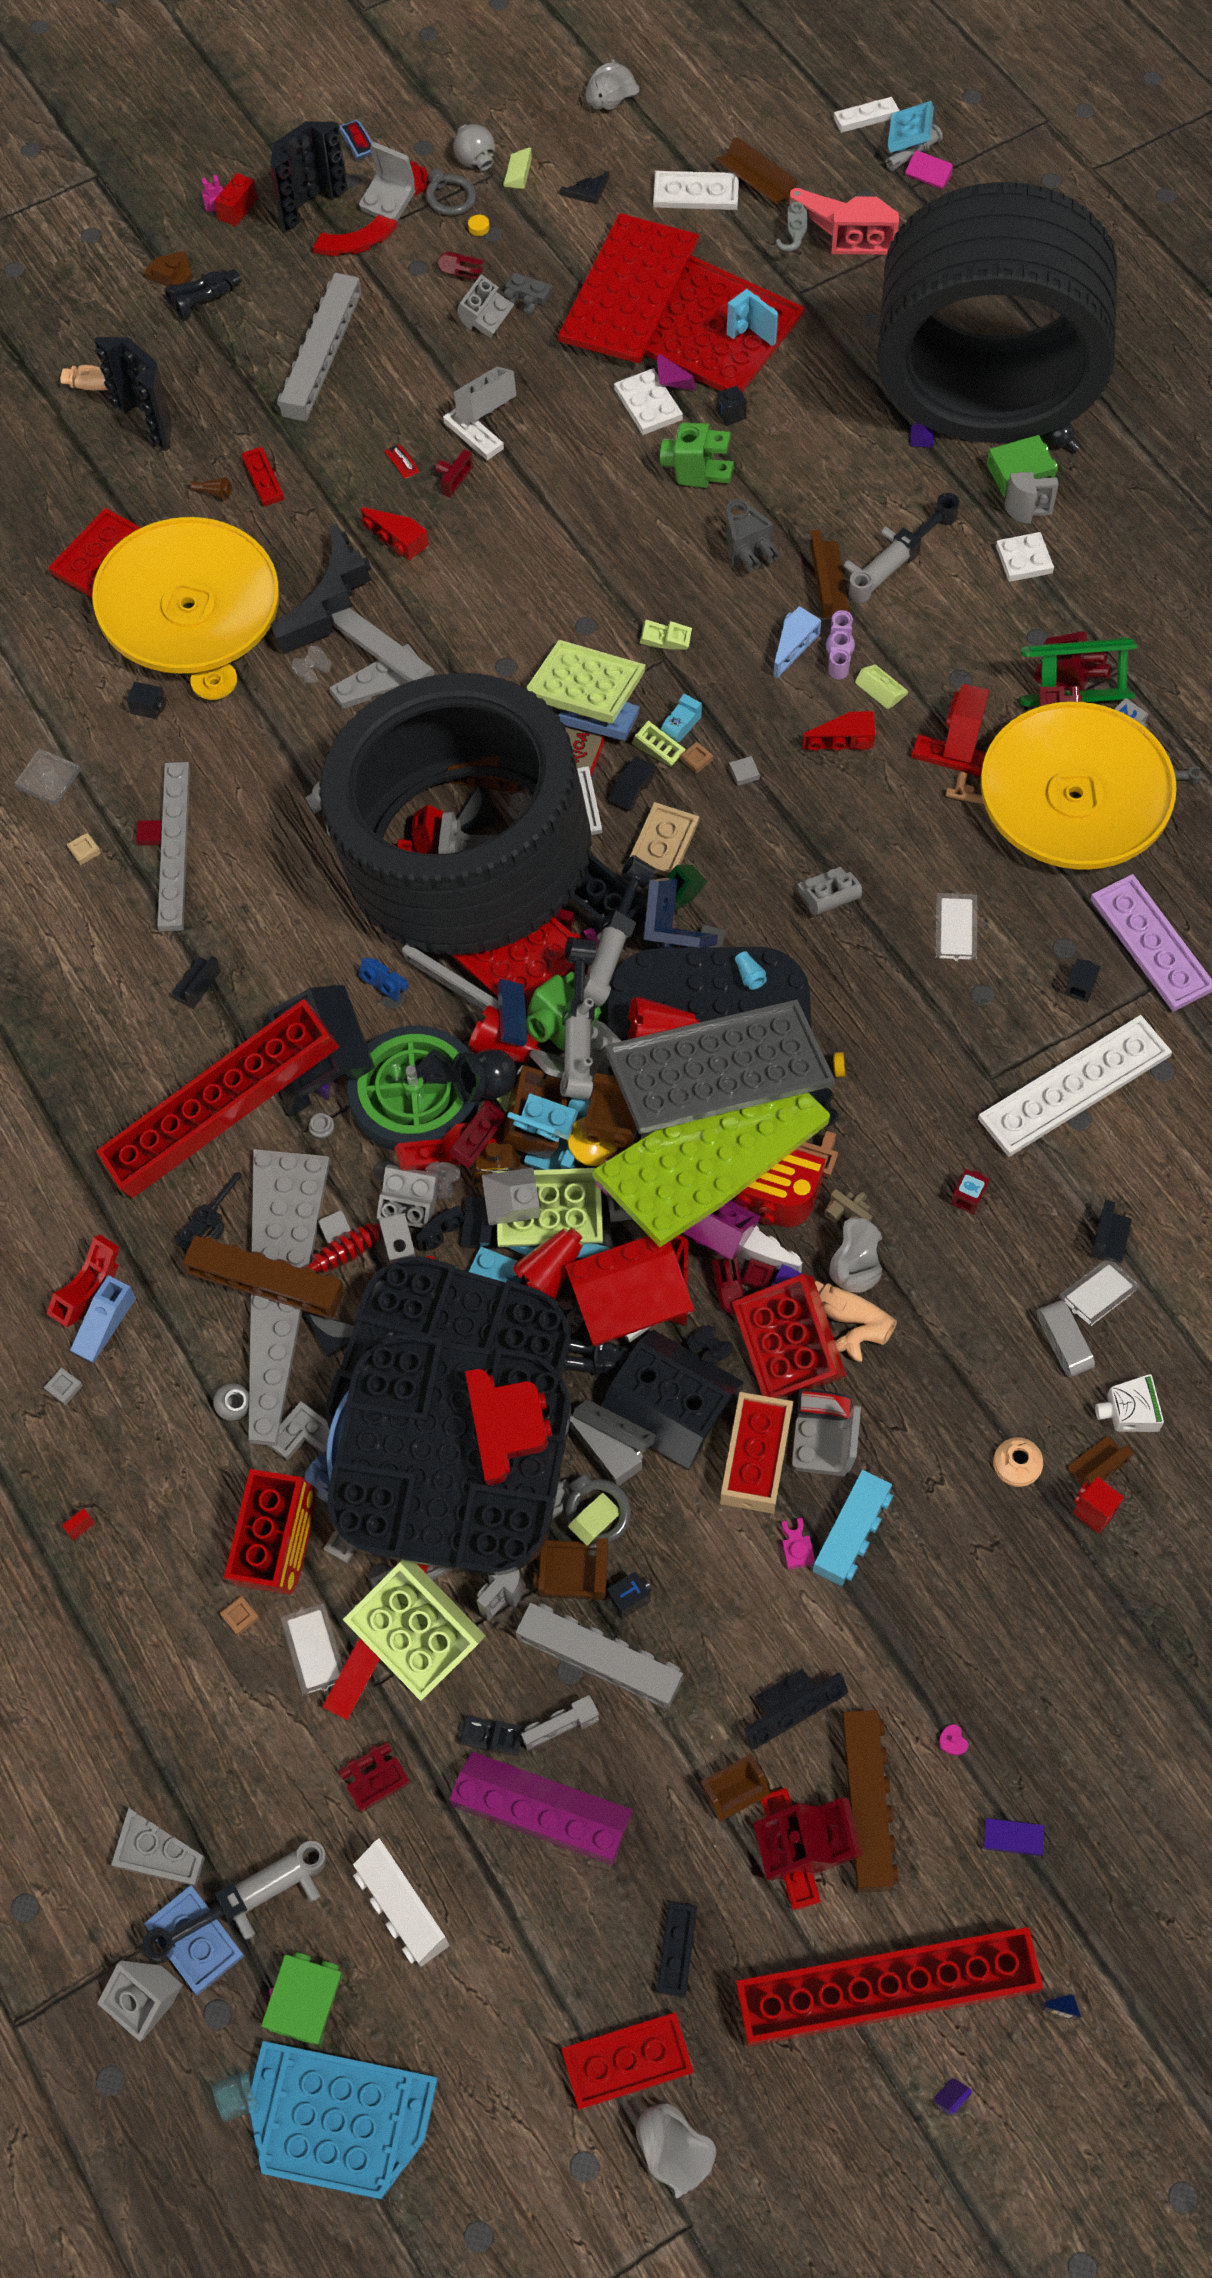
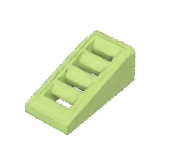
M650 721L641 728L632 741L635 747L670 767L686 750ZM655 740L659 742L656 746L652 744ZM665 745L667 748L661 751L660 748ZM672 749L675 753L669 757L667 754Z

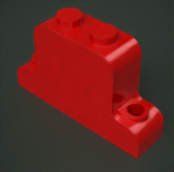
M481 1369L465 1371L485 1481L488 1486L499 1484L507 1478L508 1473H511L509 1459L544 1451L548 1445V1437L553 1436L550 1420H544L542 1411L547 1409L544 1392L538 1393L536 1386L531 1382H521L495 1388L493 1375H488Z

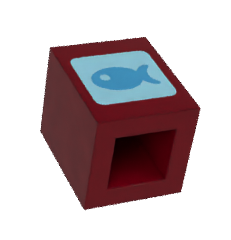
M965 1169L953 1194L951 1205L975 1215L990 1179L986 1178L979 1171Z

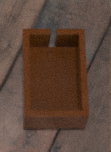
M522 1065L517 1072L516 1084L511 1089L506 1115H508V1112L521 1116L529 1093L566 1106L568 1097H564L560 1093L562 1078L547 1075L539 1087L536 1085L543 1078L544 1071ZM506 1117L500 1144H512L515 1150L549 1159L558 1149L559 1141L550 1140L536 1132L534 1134L525 1131L520 1127L514 1126L513 1119Z

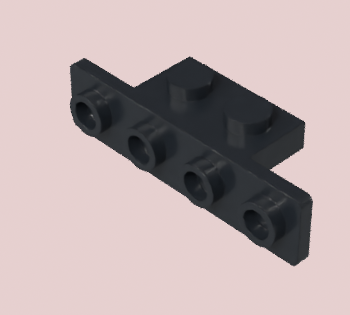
M800 1669L755 1696L757 1705L766 1716L744 1728L750 1747L754 1750L766 1744L771 1739L847 1695L848 1689L842 1674L838 1672L820 1684L815 1685L805 1671Z

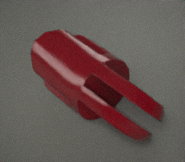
M445 252L438 259V267L446 274L477 280L480 274L476 273L483 272L481 264L484 263V259L454 252Z
M737 1256L731 1259L734 1281L729 1259L721 1258L723 1283L719 1262L717 1259H713L711 1262L719 1304L726 1313L736 1314L732 1302L744 1297Z

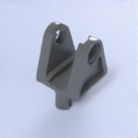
M740 499L730 501L726 508L728 524L725 536L733 567L744 563L747 570L753 572L751 565L754 570H757L761 563L756 557L763 554L768 563H773V560L776 562L781 554L772 543L773 523L747 502ZM738 507L744 513L735 515L732 513V509Z

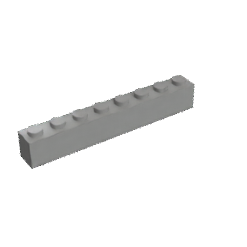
M334 273L332 280L328 282L326 294L320 300V308L313 316L311 329L308 328L304 345L301 344L297 361H294L292 364L291 375L285 380L284 391L278 396L277 404L280 407L282 417L307 422L361 296L359 277Z

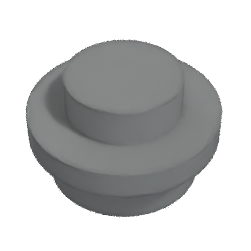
M324 1113L314 1115L309 1121V1131L314 1137H328L334 1130L333 1119Z

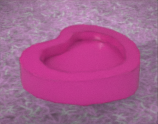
M953 1724L947 1726L942 1732L939 1746L945 1753L958 1756L967 1751L968 1742L962 1737L961 1728Z

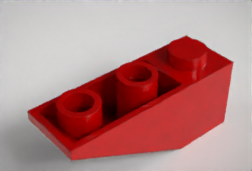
M365 507L360 509L363 526L368 531H373L383 543H388L398 555H403L409 561L429 545L427 530L412 518Z
M874 711L848 712L805 732L803 735V750L873 749L875 741Z
M429 804L414 813L411 834L417 853L439 854L441 822L444 812Z

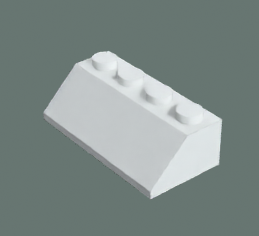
M380 1838L376 1840L353 1864L357 1870V1873L353 1876L362 1890L368 1887L373 1894L369 1901L378 1914L384 1911L390 1920L385 1925L393 1937L396 1939L400 1936L406 1944L402 1951L412 1964L417 1961L420 1967H422L450 1945Z

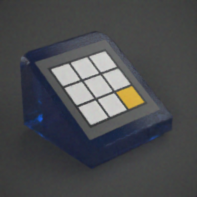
M1072 1994L1046 2001L1042 2006V2010L1047 2013L1071 2020L1081 2018L1075 1996Z

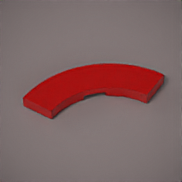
M377 215L369 225L352 233L339 235L321 233L313 246V252L328 256H340V253L353 252V254L364 252L369 250L370 246L386 240L397 228V220Z

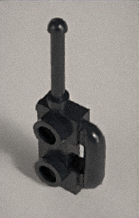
M240 1172L234 1173L233 1178L213 1203L210 1202L208 1206L203 1204L197 1209L196 1214L191 1216L189 1223L174 1240L177 1246L188 1251L194 1236L202 1237L209 1228L212 1231L208 1237L215 1240L221 1237L225 1226L221 1221L223 1219L222 1215L216 1211L218 1210V1205L238 1180H241L242 1174Z

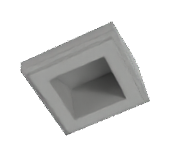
M342 1211L333 1213L318 1221L327 1243H330L332 1240L336 1241V1237L341 1234L345 1236L346 1232L351 1231Z

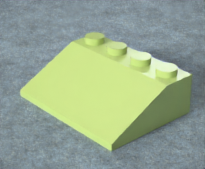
M595 1168L534 1170L541 1218L497 1224L498 1247L541 1245L561 1229L566 1228L569 1230L571 1227L583 1237L581 1242L583 1244L603 1243L601 1189L595 1186L597 1182L593 1177V1170Z
M405 1561L399 1562L343 1619L420 1701L486 1636L416 1563Z

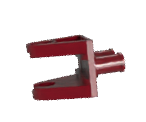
M1081 631L1049 637L1045 639L1043 645L1088 641L1086 632ZM1108 651L1057 655L1056 686H1064V690L1070 691V686H1079L1080 691H1084L1089 678L1110 679L1111 664H1106ZM1042 663L1037 666L1034 673V678L1039 683H1041Z

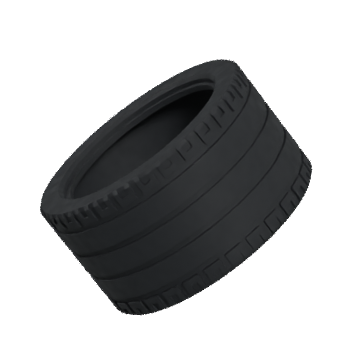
M992 182L967 186L935 198L923 205L921 209L915 211L914 215L910 216L907 222L902 224L899 231L894 235V240L890 243L887 258L885 259L877 366L879 376L882 378V384L886 388L887 394L891 395L892 401L905 414L925 427L951 437L978 442H1010L1036 435L1040 436L1067 425L1081 414H1084L1100 398L1101 392L1105 391L1115 363L1117 255L1115 254V246L1112 244L1111 236L1107 235V229L1102 226V222L1096 219L1092 212L1088 211L1085 206L1080 205L1076 200L1045 187L1015 182ZM985 295H1009L1042 303L1061 314V316L1045 326L1024 333L984 335L956 328L940 319L935 313L950 304L967 298Z
M465 672L438 674L413 680L387 691L359 710L347 722V725L341 729L340 734L333 741V746L328 750V757L325 758L324 767L321 770L322 779L319 781L322 814L359 908L363 910L367 919H370L374 926H378L380 931L388 934L391 939H397L403 945L408 943L412 948H419L424 952L431 951L435 954L465 955L466 953L475 954L491 951V949L502 948L510 943H515L517 940L539 930L541 926L550 922L552 917L559 914V911L568 904V900L574 896V891L579 888L580 880L585 876L584 870L589 864L588 858L591 855L590 846H592L589 818L572 745L558 714H554L553 708L550 705H546L545 700L538 698L536 693L528 691L526 687L519 686L515 682L507 681L501 677H494L493 675ZM491 756H499L498 767L471 766L447 771L450 766ZM466 776H491L510 780L534 793L523 814L508 829L495 838L474 848L446 854H423L401 849L383 840L390 822L406 803L422 791L444 781Z

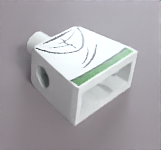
M1146 1375L1111 1387L1107 1394L1108 1402L1095 1404L1097 1419L1112 1418L1114 1428L1118 1432H1159L1164 1423L1152 1375Z

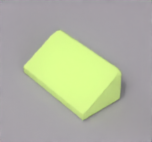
M531 148L511 154L504 187L525 188L532 160Z
M876 664L862 668L855 681L859 687L886 709L892 708L908 694V690Z

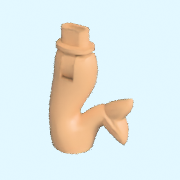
M80 365L78 369L76 366H72L71 369L63 368L61 384H70L71 388L84 390H107L104 385L105 378L100 367Z
M815 1281L827 1317L838 1322L865 1324L852 1329L835 1341L838 1352L847 1351L852 1359L862 1362L860 1342L871 1341L881 1345L886 1344L896 1327V1319L854 1293L834 1287L829 1283L824 1285L819 1281Z

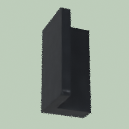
M199 956L172 992L173 999L194 1009L221 972L217 958L211 956L207 961Z
M469 1196L466 1201L461 1246L474 1249L483 1247L492 1250L495 1225H489L485 1198Z
M1105 1199L1091 1256L1122 1263L1132 1219L1114 1214L1116 1202Z

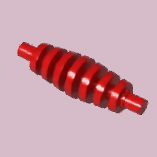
M369 1222L364 1225V1228L360 1226L355 1228L354 1232H346L345 1236L339 1235L336 1237V1241L332 1240L328 1243V1248L325 1246L320 1250V1254H314L312 1256V1263L305 1267L324 1274L328 1272V1268L334 1270L338 1268V1264L343 1266L347 1264V1260L349 1262L354 1261L356 1255L360 1256L364 1253V1249L368 1250L372 1247V1242L376 1244L380 1241V1234L382 1233L380 1222L376 1225Z

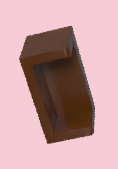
M751 1754L700 1781L707 1802L720 1822L770 1795L764 1773Z

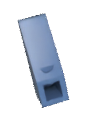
M109 1275L107 1276L90 1304L70 1349L72 1353L91 1363L95 1362L136 1300L131 1286Z

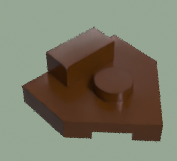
M185 251L155 258L144 272L146 278L165 286L187 283L193 278Z

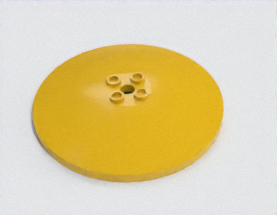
M199 517L166 519L134 531L121 540L105 557L98 569L93 586L94 612L98 625L108 642L131 661L153 670L168 673L208 671L240 658L255 647L271 627V622L274 621L279 603L277 574L269 555L263 547L237 527L221 521ZM187 603L194 604V606L191 608L183 607V605Z
M1059 702L1043 705L1021 714L1009 722L996 735L985 755L981 773V793L991 821L998 831L1017 849L1050 865L1069 869L1089 870L1110 867L1126 862L1145 851L1158 839L1167 826L1174 808L1176 777L1164 747L1138 721L1115 709L1098 704ZM1078 792L1081 797L1072 798L1069 793Z

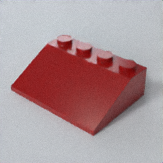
M646 1236L565 1265L593 1347L694 1311L670 1241L659 1247L650 1236Z
M801 1274L732 1302L762 1396L779 1399L799 1393V1389H813L847 1377L812 1276Z

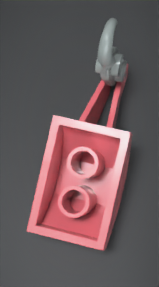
M794 188L790 191L791 205L788 207V232L793 238V243L785 245L781 243L780 239H776V244L781 250L787 252L798 249L807 231L808 217L832 235L831 254L887 255L890 243L894 240L896 232H898L899 213L878 197H854L849 202L844 203L805 191L801 188Z

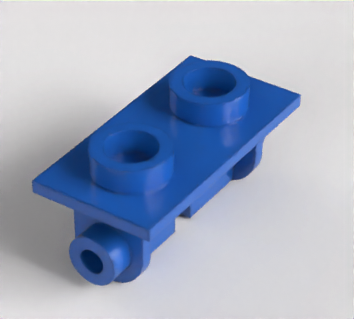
M363 957L358 976L397 1002L400 991H406L409 987L407 979L394 971L388 974L390 968L379 962L378 959H366Z

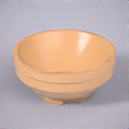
M1015 1437L1004 1441L997 1448L993 1458V1466L996 1474L1003 1482L1015 1487H1023L1032 1484L1038 1479L1043 1468V1457L1041 1451L1033 1442L1025 1438ZM1018 1450L1024 1451L1028 1456V1461L1024 1464H1018L1013 1460L1012 1454Z

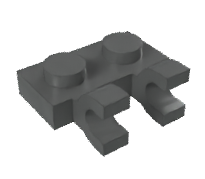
M514 272L505 285L504 296L514 305L518 297L522 298L523 303H526L524 313L532 315L537 304L544 306L553 292V285Z

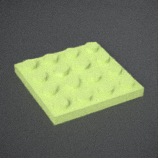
M558 640L526 688L528 691L536 693L538 698L545 700L546 705L613 724L645 673L646 665Z

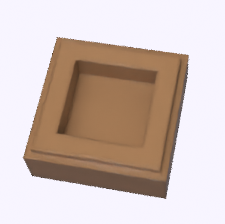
M695 742L680 755V760L697 774L713 761V755L701 744Z
M243 1596L239 1597L220 1613L237 1636L260 1619Z

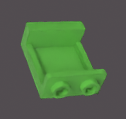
M1039 435L989 449L987 466L1003 497H1006L1011 473L1033 472L1034 479H1040L1043 477L1055 478V474L1058 471L1056 461L1051 458L1047 444L1042 442Z
M294 1952L293 1957L285 1955L261 2027L264 2030L321 2047L328 2016L339 1982L342 1981L344 1975L338 1971L339 1966L327 1961H322L321 1965L310 1962L311 1957Z

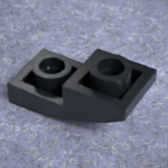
M459 1205L443 1212L421 1230L416 1237L420 1252L436 1249L444 1242L443 1232L455 1231L463 1225L464 1218Z

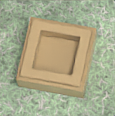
M88 832L67 844L68 849L80 865L101 854L100 849Z

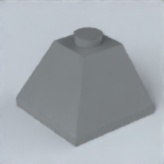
M533 1168L482 1175L489 1225L541 1218Z
M120 1961L97 2004L141 2042L172 2006L183 1984L161 1965Z

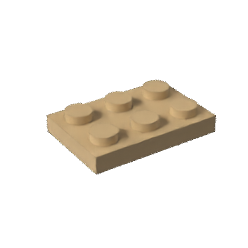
M654 802L630 857L636 855L655 867L656 874L667 877L676 865L681 864L698 826L699 816Z

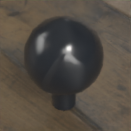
M1070 423L1047 433L1049 442L1055 447L1064 448L1067 446L1074 453L1081 447L1073 439L1075 432Z

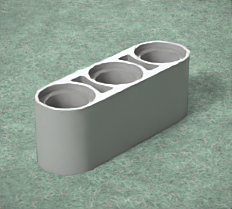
M1059 1300L1038 1308L1037 1316L1065 1374L1070 1378L1095 1368L1093 1355L1066 1302Z

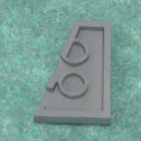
M128 1808L111 1866L196 1887L205 1858Z

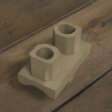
M837 1189L831 1194L830 1203L825 1209L824 1214L832 1222H836L841 1215L847 1219L865 1218L870 1222L873 1218L872 1215L867 1213L871 1207L865 1203L867 1195L864 1192H861L858 1196L849 1192L845 1196Z

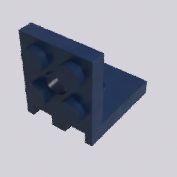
M662 878L650 880L644 940L661 942V946L667 948H676V946L708 948V946L717 944L718 934L672 928L677 879Z

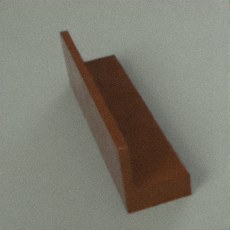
M738 137L732 139L727 155L719 156L716 161L774 203L790 200V191L796 188L798 182L797 179Z
M811 530L810 549L822 618H830L835 612L841 610L850 613L837 541L822 542L821 531Z

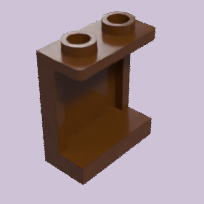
M595 1073L586 1119L581 1125L582 1138L593 1143L604 1142L613 1144L616 1147H631L634 1145L637 1127L615 1076Z
M597 1538V1543H590L588 1546L584 1542L549 1541L547 1539L543 1549L536 1557V1561H540V1571L534 1572V1588H539V1596L606 1600L608 1538Z

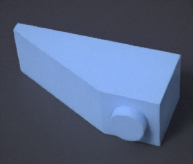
M800 606L793 613L790 612L784 619V627L774 664V677L776 678L820 635L821 620Z

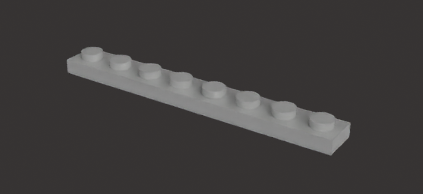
M189 762L165 763L158 905L159 931L184 930L190 783Z

